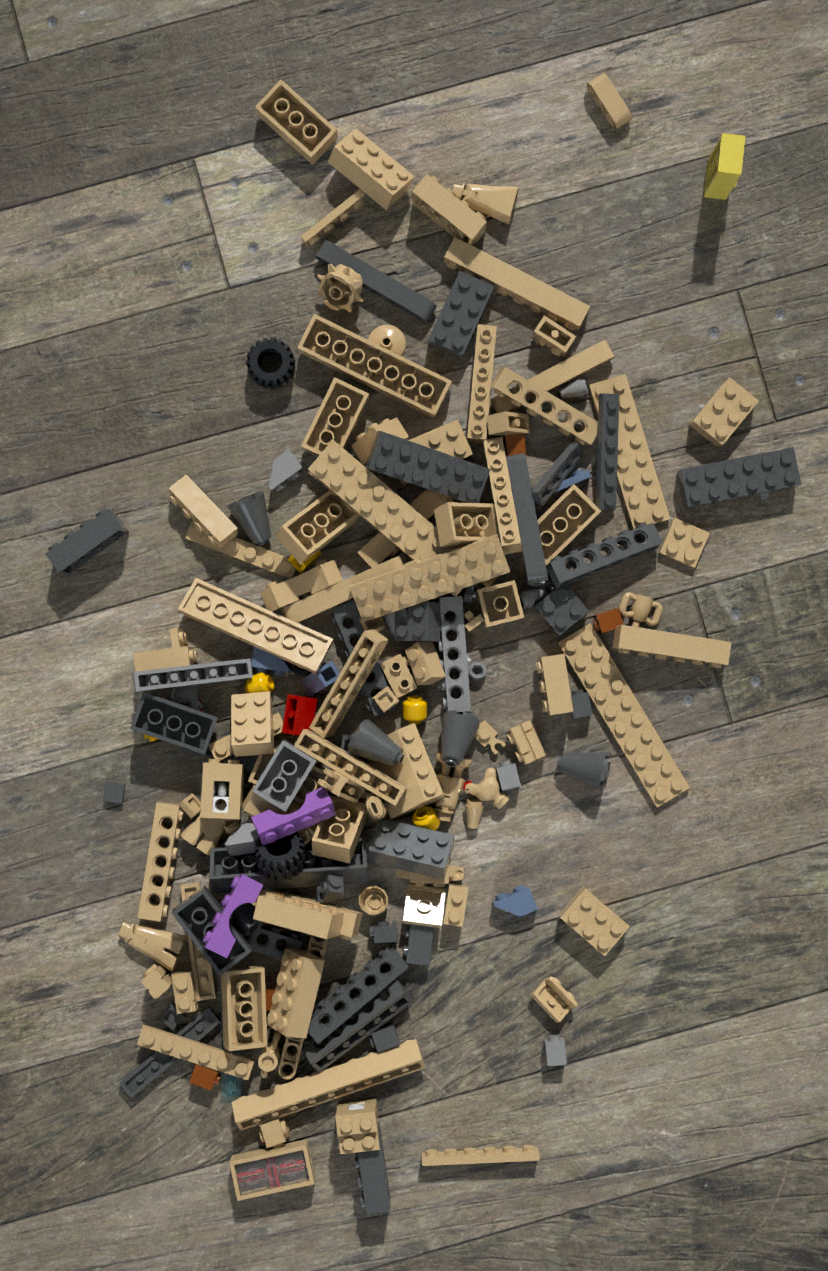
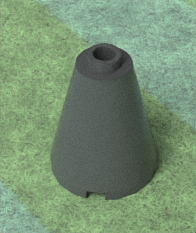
M263 491L253 493L241 498L238 502L234 501L227 505L230 512L254 544L258 543L259 546L270 542L269 538L272 536Z
M457 710L443 713L442 761L447 766L455 767L461 764L479 729V720L467 712H463V715L456 714Z
M364 720L358 726L361 730L358 733L354 732L350 740L349 753L390 766L400 765L405 756L403 749L372 721Z
M563 753V756L558 758L557 767L560 768V772L604 791L605 787L602 784H607L611 762H608V757L611 758L612 753Z

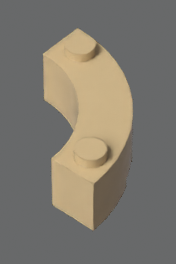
M322 560L315 564V568L278 584L274 581L265 585L266 589L261 591L260 594L267 610L275 612L342 582L343 579L335 561L326 562V560Z

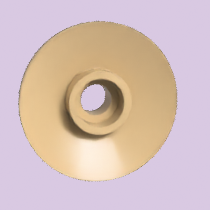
M381 325L375 328L368 339L400 356L403 354L406 346L403 333L392 325ZM385 339L390 340V344L384 345L383 341Z

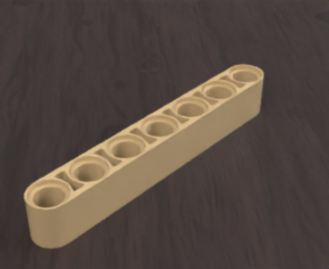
M604 340L528 380L545 391L551 392L611 361L615 356L607 341ZM517 385L509 389L510 393L513 394L517 391ZM531 392L527 393L525 396L526 402L530 403L533 401V394ZM497 395L490 400L496 413L513 412L519 409V407L510 403L511 398L507 396L502 398Z
M398 556L286 606L281 609L283 616L296 623H300L353 599L350 585L403 567L401 558Z

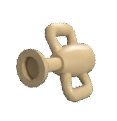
M628 592L622 596L619 612L624 617L632 618L633 627H639L640 623L643 622L649 626H656L660 621L663 607L652 598ZM629 599H632L631 611L626 612ZM655 607L653 618L650 620L648 615L651 608Z
M278 1031L274 1032L272 1042L267 1043V1047L263 1048L262 1054L258 1059L259 1067L262 1070L260 1074L262 1078H267L269 1072L277 1067L281 1057L282 1049L278 1042L282 1034Z

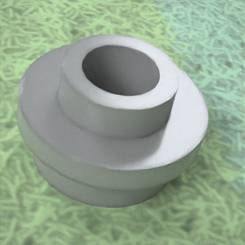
M475 661L469 665L468 675L471 679L481 680L486 676L487 669L482 662ZM475 667L480 668V674H474L473 670Z

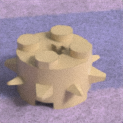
M329 264L328 273L325 276L317 275L321 280L318 295L324 298L323 303L329 308L337 311L346 309L350 313L352 312V303L354 301L363 302V299L359 296L362 292L363 279L353 269L342 264L336 267Z

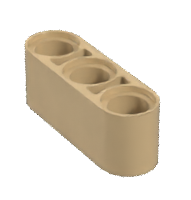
M605 73L587 83L588 91L613 129L616 130L632 120L629 108Z

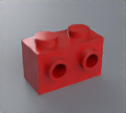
M288 694L282 733L300 735L303 729L312 731L309 727L315 717L317 699Z

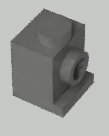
M328 875L324 882L317 885V902L336 906L344 894L343 877Z
M393 920V924H389V921H378L377 925L370 926V938H374V943L398 942L397 920Z

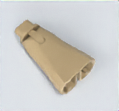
M454 184L452 191L460 201H466L471 206L470 209L510 224L519 188L479 184H463L461 186Z
M226 788V796L229 797V789ZM219 799L217 807L220 810H224L227 806L226 801ZM199 815L180 836L191 845H196V848L204 854L210 856V849L217 848L225 830L223 825L228 819L200 818Z
M125 922L122 924L118 934L119 937L125 939V943L155 960L171 972L175 970L188 938L186 935L135 923L130 925Z

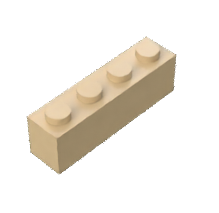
M187 475L169 488L170 501L175 506L179 505L184 516L187 519L191 518L195 522V527L208 536L207 539L213 546L217 545L221 549L238 535V528Z

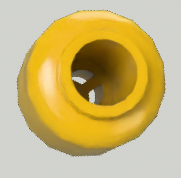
M260 672L254 674L253 678L246 680L244 689L246 693L270 691L271 694L274 689V681L270 675Z
M408 696L402 703V715L405 720L409 721V724L415 723V725H419L421 721L427 718V702L422 696Z
M429 806L416 809L412 816L414 826L436 831L440 825L438 815Z

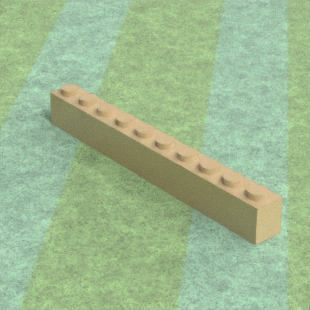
M416 1039L407 1040L403 1044L376 1053L372 1052L365 1057L351 1059L341 1065H333L321 1072L315 1071L309 1076L298 1077L291 1082L277 1084L267 1090H259L253 1095L239 1097L237 1100L232 1101L235 1123L242 1131L425 1069L420 1046Z

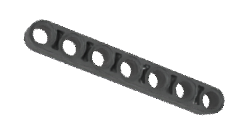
M325 240L315 256L318 261L326 266L332 264L336 267L342 264L353 269L361 275L363 279L362 287L424 323L429 321L437 307L429 299L330 241Z
M521 453L506 456L529 584L548 581L526 455Z

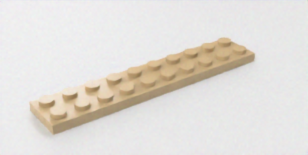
M591 623L559 641L557 644L563 654H565L566 659L586 692H588L589 697L654 805L659 807L689 789V785Z

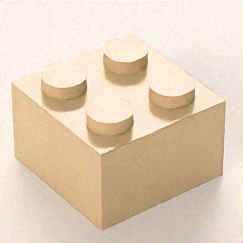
M515 580L477 590L486 628L524 618Z

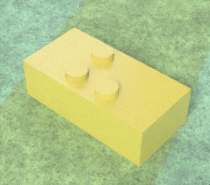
M721 134L707 160L703 197L726 200L733 187H736L737 181L742 174L746 136Z

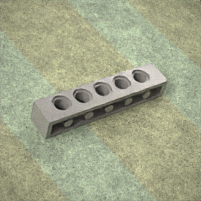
M462 596L439 598L437 603H440V633L442 634V640L438 641L439 652H443V660H440L446 676L445 679H441L442 690H446V698H443V708L447 709V711L469 712L471 711L463 600ZM451 611L455 614L456 618L453 622L445 620L444 615L446 612ZM450 630L455 631L457 634V638L454 641H449L446 638V633ZM454 649L458 652L456 660L448 658L447 653L449 650ZM454 668L460 672V676L456 680L449 677V671ZM453 688L461 690L460 698L454 699L451 697L450 692Z
M250 658L131 673L134 693L253 678Z

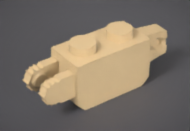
M325 768V779H319L317 782L335 795L358 803L360 797L366 799L369 793L365 790L366 788L332 768Z
M448 864L444 880L401 869H396L395 874L400 879H410V883H414V886L424 887L425 883H433L434 887H445V884H449V881L463 880L464 868Z

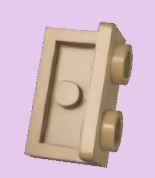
M552 976L545 978L530 994L556 1023H560L567 1013L578 1005L575 997L562 987L561 982L557 978Z

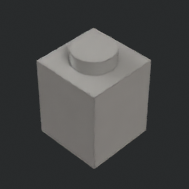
M510 760L500 762L499 767H496L501 790L521 786L516 764L511 763Z
M549 1035L548 1038L544 1039L547 1066L567 1065L564 1038L560 1037V1035Z

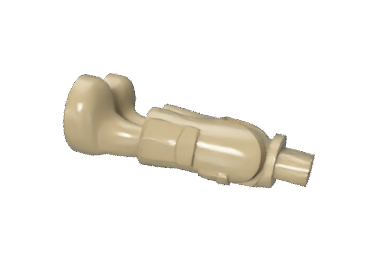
M437 753L436 759L441 762L442 772L436 776L445 798L435 801V810L439 820L450 822L459 795L463 791L465 782L461 777L463 770L471 766L472 759L464 757L461 764L455 766L454 774L450 777L451 767L442 761V753Z
M367 790L369 793L366 799L361 798V801L366 804L369 819L377 823L379 819L386 818L388 810L385 803H382L383 798Z

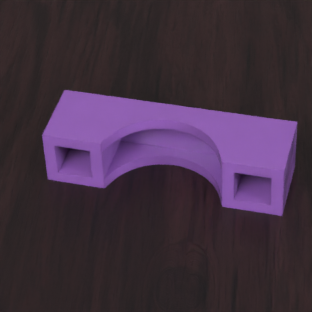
M321 787L307 793L303 806L294 813L280 815L269 809L251 818L264 846L301 829L310 827L315 823L329 819L336 815L326 789Z
M239 874L238 877L235 876L230 885L232 890L229 895L226 894L221 903L223 908L220 913L217 912L212 920L214 926L211 932H206L202 941L205 943L203 947L225 958L228 957L236 941L229 929V919L232 912L241 904L255 903L263 887V884L243 874Z

